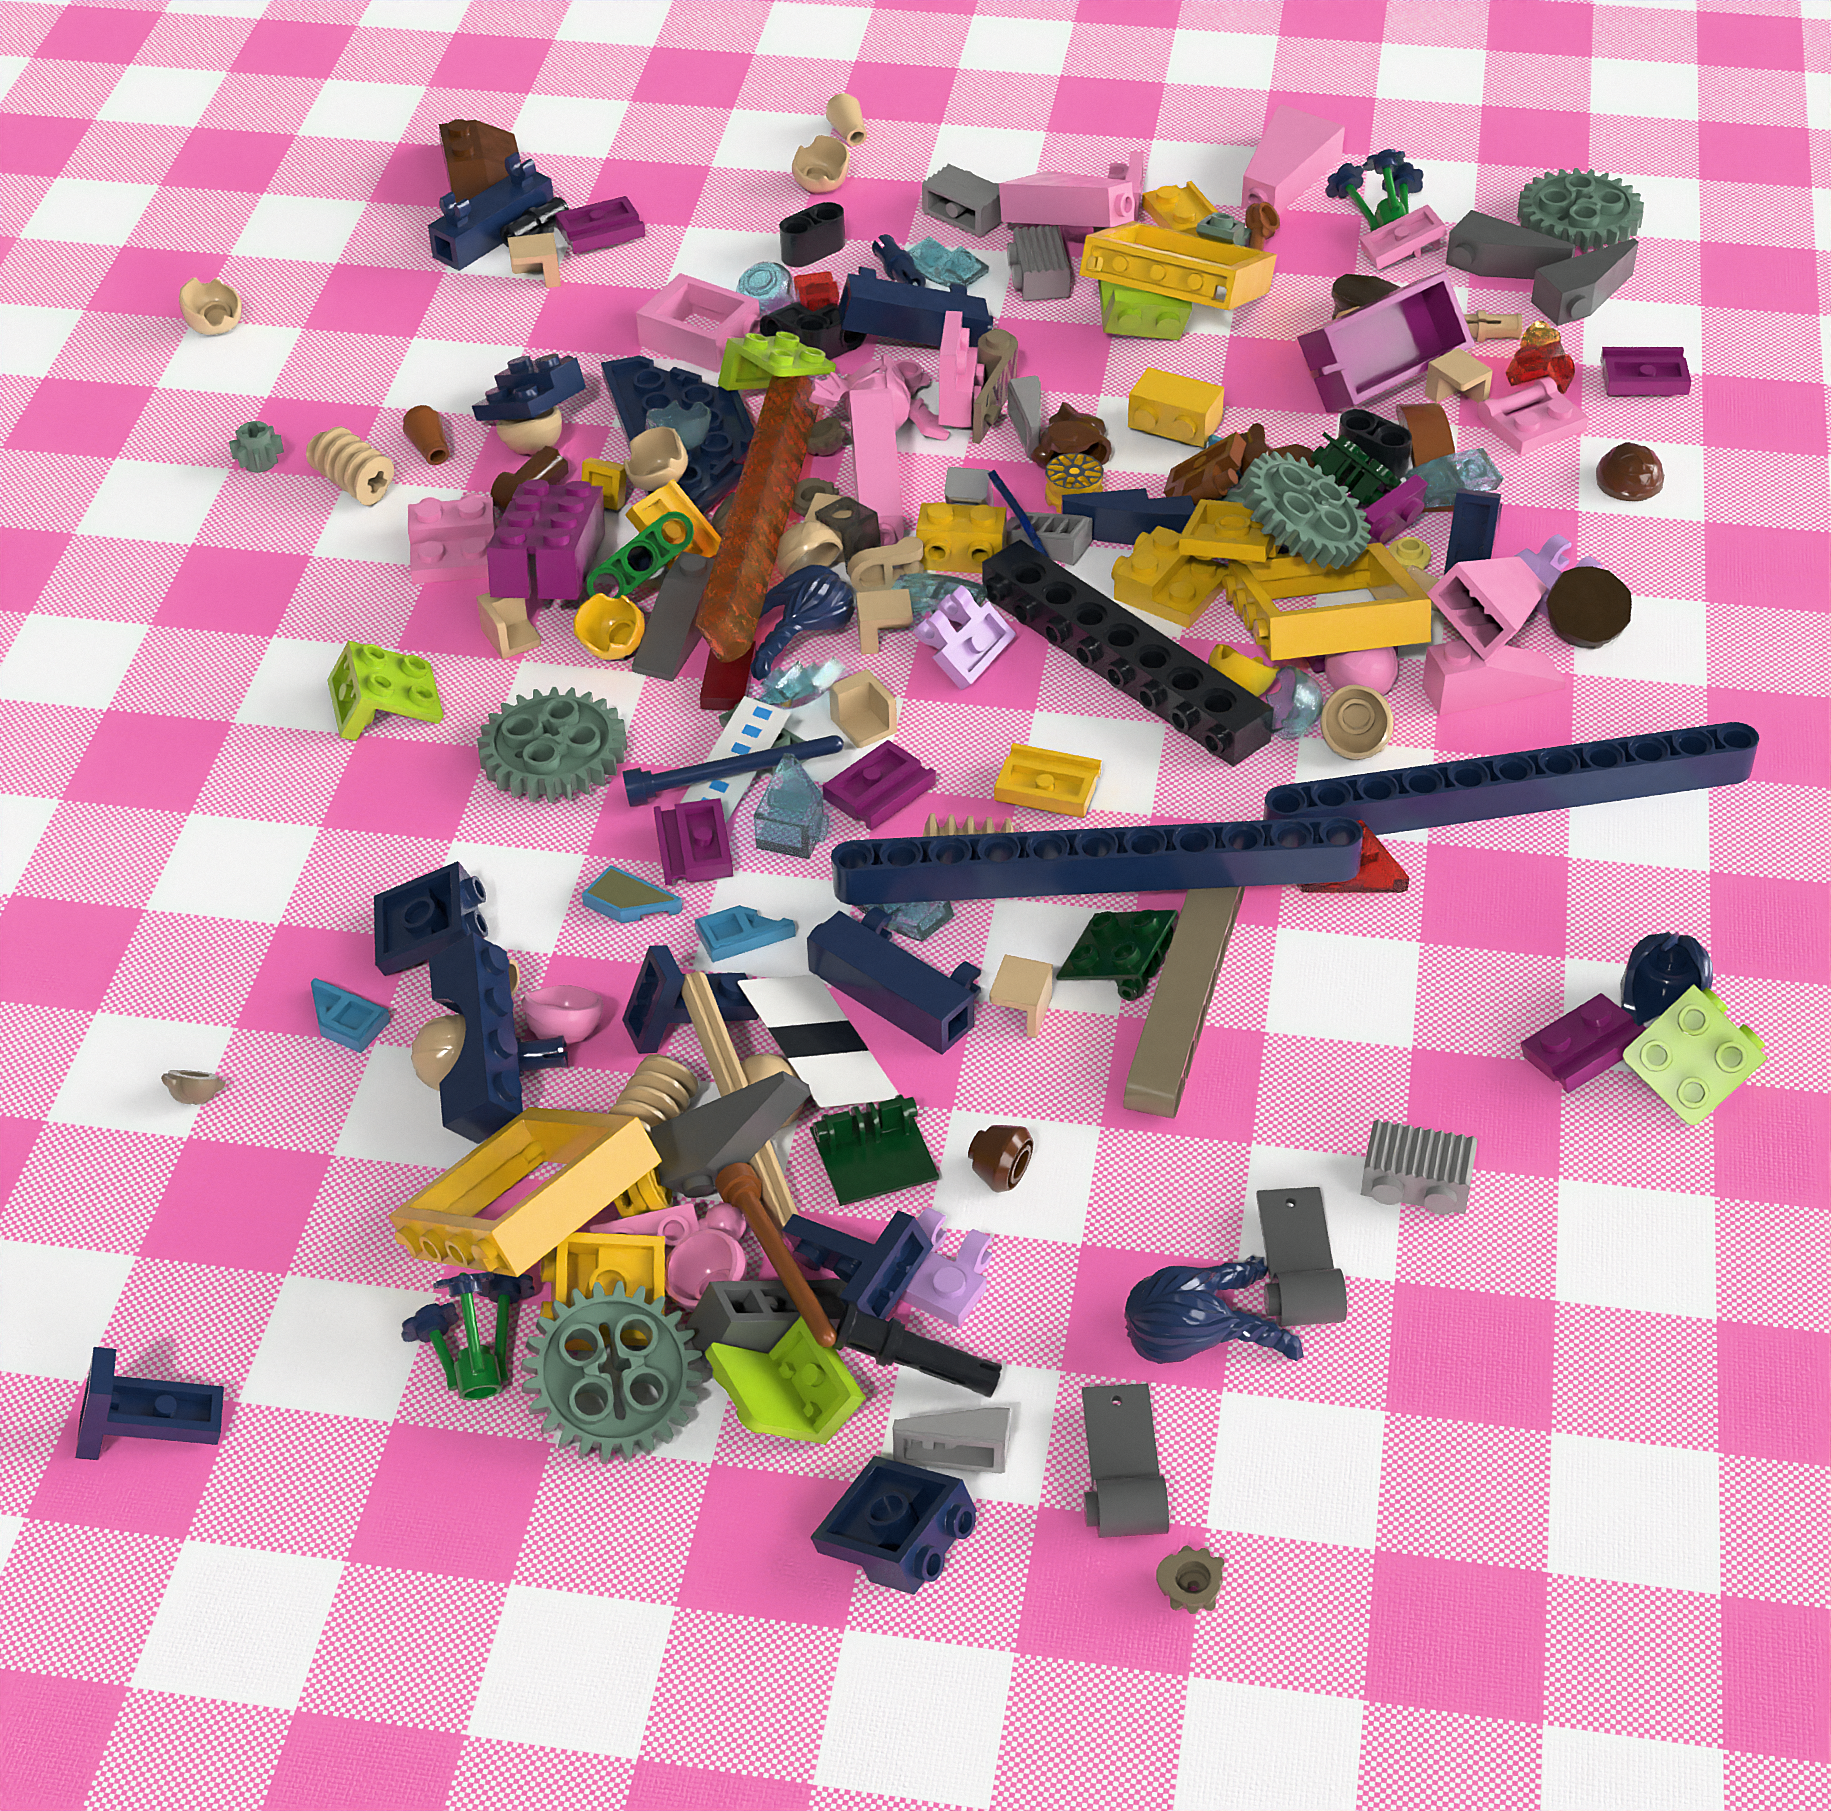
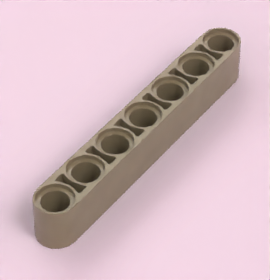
M1246 886L1188 889L1128 1074L1123 1101L1124 1109L1175 1119Z

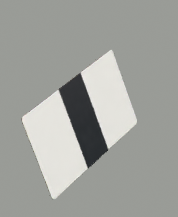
M818 975L739 980L737 982L801 1081L809 1084L811 1096L819 1107L880 1102L894 1099L896 1095H899Z

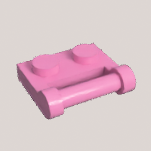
M1549 376L1536 380L1533 386L1498 400L1489 398L1479 402L1477 405V413L1482 423L1520 456L1587 430L1589 416L1558 391L1555 381ZM1539 401L1541 403L1537 406L1531 407L1529 409L1518 412L1511 416L1507 417L1505 415L1509 412L1515 411L1517 409L1533 404L1535 402Z

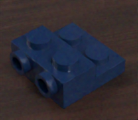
M554 353L535 360H531L529 355L514 358L507 362V369L494 375L497 387L486 391V398L472 405L476 421L534 418L586 389L577 357L567 355L559 358V355Z
M457 861L374 895L375 965L384 976L429 959L472 932L482 938L488 936L486 921L478 910V905L486 902V893L479 878L475 875L471 877L460 862Z
M874 1455L810 1538L818 1553L862 1566L869 1582L915 1595L925 1581L934 1582L939 1578L944 1568V1555L956 1539L964 1540L971 1535L976 1523L977 1510L963 1479Z

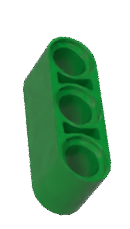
M677 511L668 512L659 517L589 575L586 584L588 597L591 598L596 594L593 583L602 575L613 577L618 584V593L612 598L619 599L621 595L628 596L687 548L694 535V527L690 518L684 513ZM669 521L680 523L685 529V539L679 544L668 543L662 536V526ZM635 548L645 549L652 557L651 567L640 572L633 570L627 560L629 552Z

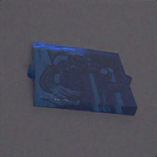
M995 469L989 472L987 475L1025 538L1033 548L1050 558L1027 515Z

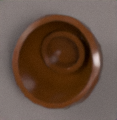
M1631 442L1622 443L1606 453L1597 465V485L1605 494L1622 501H1643L1652 498L1663 489L1665 474L1662 463L1656 453L1645 445L1641 446Z

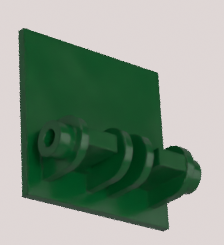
M1324 432L1322 436L1329 441V444L1325 449L1319 446L1310 458L1315 463L1314 467L1317 464L1321 466L1323 474L1326 476L1333 474L1335 476L1334 483L1337 486L1346 480L1344 486L1349 488L1347 493L1350 492L1366 508L1385 496L1383 491L1386 487L1392 491L1402 483L1390 470L1374 458L1369 464H1366L1370 457L1342 434L1335 440Z
M1147 909L1130 912L1105 911L1094 913L1056 975L1057 981L1114 979L1118 986V994L1124 1000L1133 1001L1135 998L1142 997L1149 982L1148 978H1152L1156 974L1158 967L1163 962V956L1170 947L1174 933L1171 925L1178 914L1177 910Z
M902 1094L896 1095L894 1099L879 1102V1109L875 1108L873 1102L866 1103L865 1113H861L858 1106L851 1107V1115L849 1110L833 1115L823 1114L820 1121L813 1122V1126L809 1127L840 1206L940 1180L914 1117L918 1116V1110L913 1097L904 1099Z

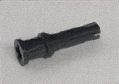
M851 1301L846 1304L836 1329L837 1340L832 1346L833 1349L838 1351L846 1347L874 1357L876 1364L882 1367L886 1365L891 1366L893 1362L907 1366L929 1376L970 1389L988 1398H991L996 1389L1002 1369V1364L979 1358L968 1354V1352L905 1330V1324L901 1323L900 1319L893 1317L886 1321L859 1311L857 1304Z

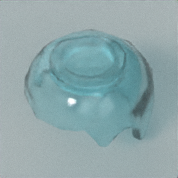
M762 261L754 264L742 273L736 288L738 293L759 299L760 312L766 310L774 312L782 308L787 301L790 303L797 302L798 291L793 276L783 265L775 262Z
M673 401L665 409L655 408L647 411L645 428L648 430L664 426L675 429L686 451L697 448L704 442L709 429L711 409L701 402H695L692 408L686 411L679 407L677 401Z
M1289 664L1277 671L1276 678L1280 681L1281 688L1276 693L1267 694L1266 701L1274 708L1271 733L1281 739L1293 740L1303 736L1317 722L1322 713L1323 693L1320 684L1314 678Z

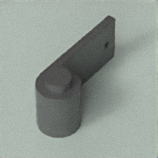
M1320 1186L1258 1190L1256 1199L1270 1284L1264 1285V1305L1267 1317L1276 1316L1279 1327L1345 1322L1347 1316L1345 1280L1342 1270L1334 1268ZM1287 1203H1291V1204H1293L1294 1206H1293V1207H1289V1206H1287L1286 1204H1287Z
M1148 1383L1082 1387L1081 1394L1092 1491L1084 1492L1083 1494L1086 1527L1096 1526L1099 1538L1168 1534V1495L1165 1478L1159 1474ZM1119 1401L1121 1404L1117 1405L1113 1404L1112 1402Z

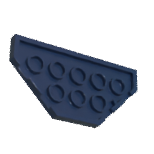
M640 355L601 362L602 377L630 453V442L644 431L661 426L676 430L688 455L687 468L677 484L693 503L704 494V491L722 478L736 464H741L757 448L756 433L738 390L727 391L721 386L716 387L702 382V375L677 367H673L670 371L654 367V360ZM644 490L646 497L654 492Z

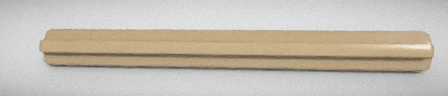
M701 971L685 974L680 991L720 1096L723 1097L748 1086V1083L706 975ZM769 1139L747 1164L753 1168L761 1181V1203L779 1235L784 1239L787 1237L781 1230L792 1214H799Z

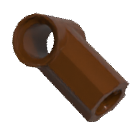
M545 446L542 450L537 451L515 474L510 472L500 473L495 479L490 493V497H493L494 507L505 511L509 502L512 501V496L518 485L528 480H545L549 485H556L569 473L568 461L560 455L558 449Z

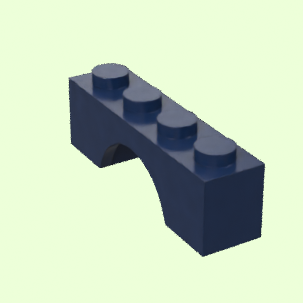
M472 932L429 958L432 1000L458 1014L464 1015L466 1024L465 1039L460 1055L450 1072L439 1083L442 1125L444 1128L479 1144L521 1114L523 1106L521 1096L522 1085L517 1057L518 1044L515 1037L513 1018L514 1003L511 997L509 978L510 963L507 951Z

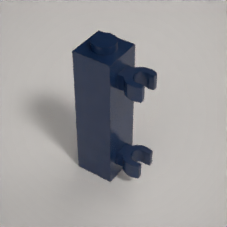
M515 152L505 158V168L509 176L470 200L464 198L456 203L454 192L451 191L439 200L444 216L428 225L432 257L460 271L502 245L500 229L504 225L519 219L528 208H538L554 198L552 179L536 171L533 159L530 158L521 163L520 154Z
M859 266V275L848 273L838 305L841 329L939 347H941L946 311L962 312V328L970 329L969 347L978 348L979 338L993 328V316L988 314L986 298L967 295V287L965 285L950 283L949 292L876 278L875 269Z
M874 907L868 911L861 923L839 910L826 922L818 924L807 937L808 967L811 973L818 975L825 982L939 1054L943 1055L974 1027V1000L981 993V987L973 983V981L981 975V970L964 961L956 967L949 978L890 942L892 932L883 928L892 920V915L879 907Z

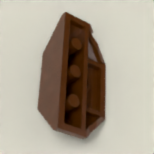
M455 119L449 123L439 124L440 145L450 192H454L456 203L464 198L470 200L509 176L505 168V158L515 152L519 153L514 133L476 119Z

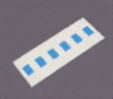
M744 696L704 763L770 749L791 712ZM757 771L692 784L680 803L721 798L724 819L727 823Z

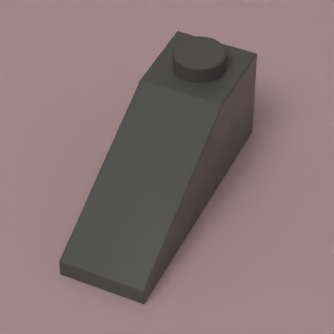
M1470 210L1449 233L1446 265L1478 276L1534 280L1537 268L1575 257L1576 245Z
M1633 238L1537 268L1531 302L1556 326L1591 316L1633 276L1639 242Z
M681 552L664 577L635 655L632 672L671 682L675 680L725 602L722 560Z
M781 1071L651 1127L653 1145L662 1160L658 1164L661 1185L679 1192L687 1198H699L711 1194L715 1190V1180L718 1174L725 1167L733 1163H748L811 1094L809 1084Z
M841 1279L806 1280L836 1330L845 1308L839 1296L847 1286V1283ZM781 1280L709 1282L687 1322L685 1330H694L695 1334L691 1341L695 1349L701 1351L702 1356L700 1359L705 1368H712L705 1356V1351L713 1342L769 1354L799 1319L801 1314Z

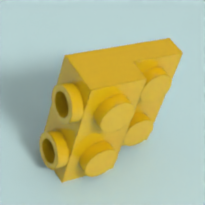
M1200 499L1179 537V554L1193 555L1200 560L1226 558L1236 559L1243 564L1266 562L1268 557L1275 558L1281 545L1276 546L1274 544L1276 537L1273 534H1263L1261 532L1264 525L1262 522H1255L1250 519L1254 511L1243 507V503Z
M1157 526L1151 534L1142 532L1135 541L1133 553L1129 557L1119 556L1113 565L1111 578L1114 580V599L1190 629L1225 589L1222 585L1223 576L1229 575V567L1212 559L1200 560L1193 555L1179 554V537L1181 534L1173 530Z
M573 1232L541 1258V1282L551 1283V1301L541 1302L540 1316L556 1321L551 1311L553 1302L558 1300L568 1308H571L570 1296L575 1288L583 1294L586 1300L590 1299L594 1282L601 1284L606 1296L612 1295L617 1282L622 1281L626 1297L632 1298L640 1286L645 1287L644 1302L649 1305L660 1296L665 1297V1236ZM664 1302V1306H663V1308H662V1310H661V1313H662L664 1316H665V1302ZM606 1325L599 1326V1332L606 1348L607 1344H610L611 1341L610 1333ZM627 1330L620 1334V1340L623 1345L648 1346L646 1337L637 1330ZM573 1339L565 1344L566 1350L593 1351L592 1346L582 1339Z

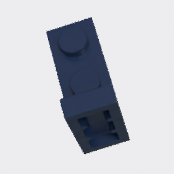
M1464 488L1457 489L1444 575L1458 562L1491 559L1493 544L1501 519L1503 504L1500 501L1502 494Z
M667 945L648 947L622 1018L639 1054L657 1053L667 1024L693 1023L680 991L685 974L681 973ZM745 972L705 974L723 1021L758 1019L759 1015L737 983L739 980H749Z
M897 1210L875 1244L796 1214H792L781 1230L795 1249L793 1256L802 1265L814 1271H819L823 1267L833 1271L841 1280L847 1283V1286L839 1296L845 1306L851 1301L857 1304L859 1311L884 1320L934 1246L916 1218Z
M93 1347L80 1411L75 1458L98 1460L103 1435L218 1445L221 1434L224 1386L114 1376L117 1349Z

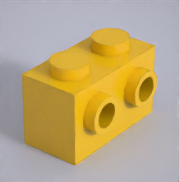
M1148 367L1129 393L1128 427L1151 435H1159L1181 441L1187 445H1196L1204 448L1209 436L1215 432L1222 421L1224 387Z
M921 502L916 537L923 542V557L919 561L924 565V570L982 573V562L1006 548L1007 507Z

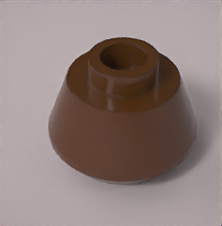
M991 1125L986 1131L979 1130L976 1133L968 1150V1158L973 1160V1171L992 1191L996 1193L1010 1191L1019 1183L1029 1165L1034 1141L1026 1127Z

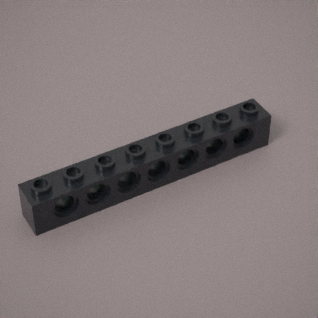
M1019 539L982 562V593L989 602L1008 612L1021 624L1027 625L1047 639L1049 643L1059 647L1075 658L1082 666L1088 667L1107 680L1113 687L1120 689L1139 702L1145 709L1152 711L1171 724L1177 731L1184 733L1206 748L1212 755L1219 757L1234 767L1271 742L1274 712L1272 706L1023 540Z

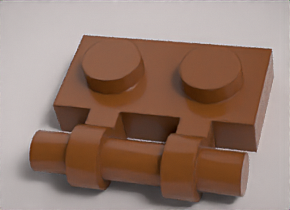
M1236 431L1171 468L1163 493L1167 497L1191 495L1194 506L1198 505L1200 499L1218 500L1228 493V488L1236 485L1239 481L1236 472L1241 467L1246 442Z

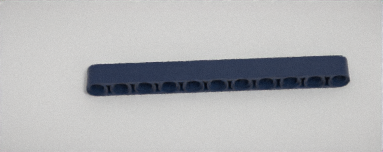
M1727 722L1280 785L1270 789L1265 796L1263 820L1348 817L1361 825L1363 837L1733 785L1745 782L1750 778L1760 738L1758 732L1748 724Z
M1337 816L850 840L838 844L832 850L833 890L835 897L847 905H871L1343 882L1351 880L1360 872L1363 829L1355 820Z

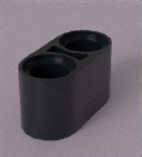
M822 202L783 219L779 224L781 261L790 267H804L843 249L845 246L844 208L837 203Z
M1363 409L1348 410L1340 416L1338 436L1340 434L1344 435L1368 455L1370 459L1366 464H1369L1374 458L1390 470L1399 480L1407 475L1412 435L1409 430Z

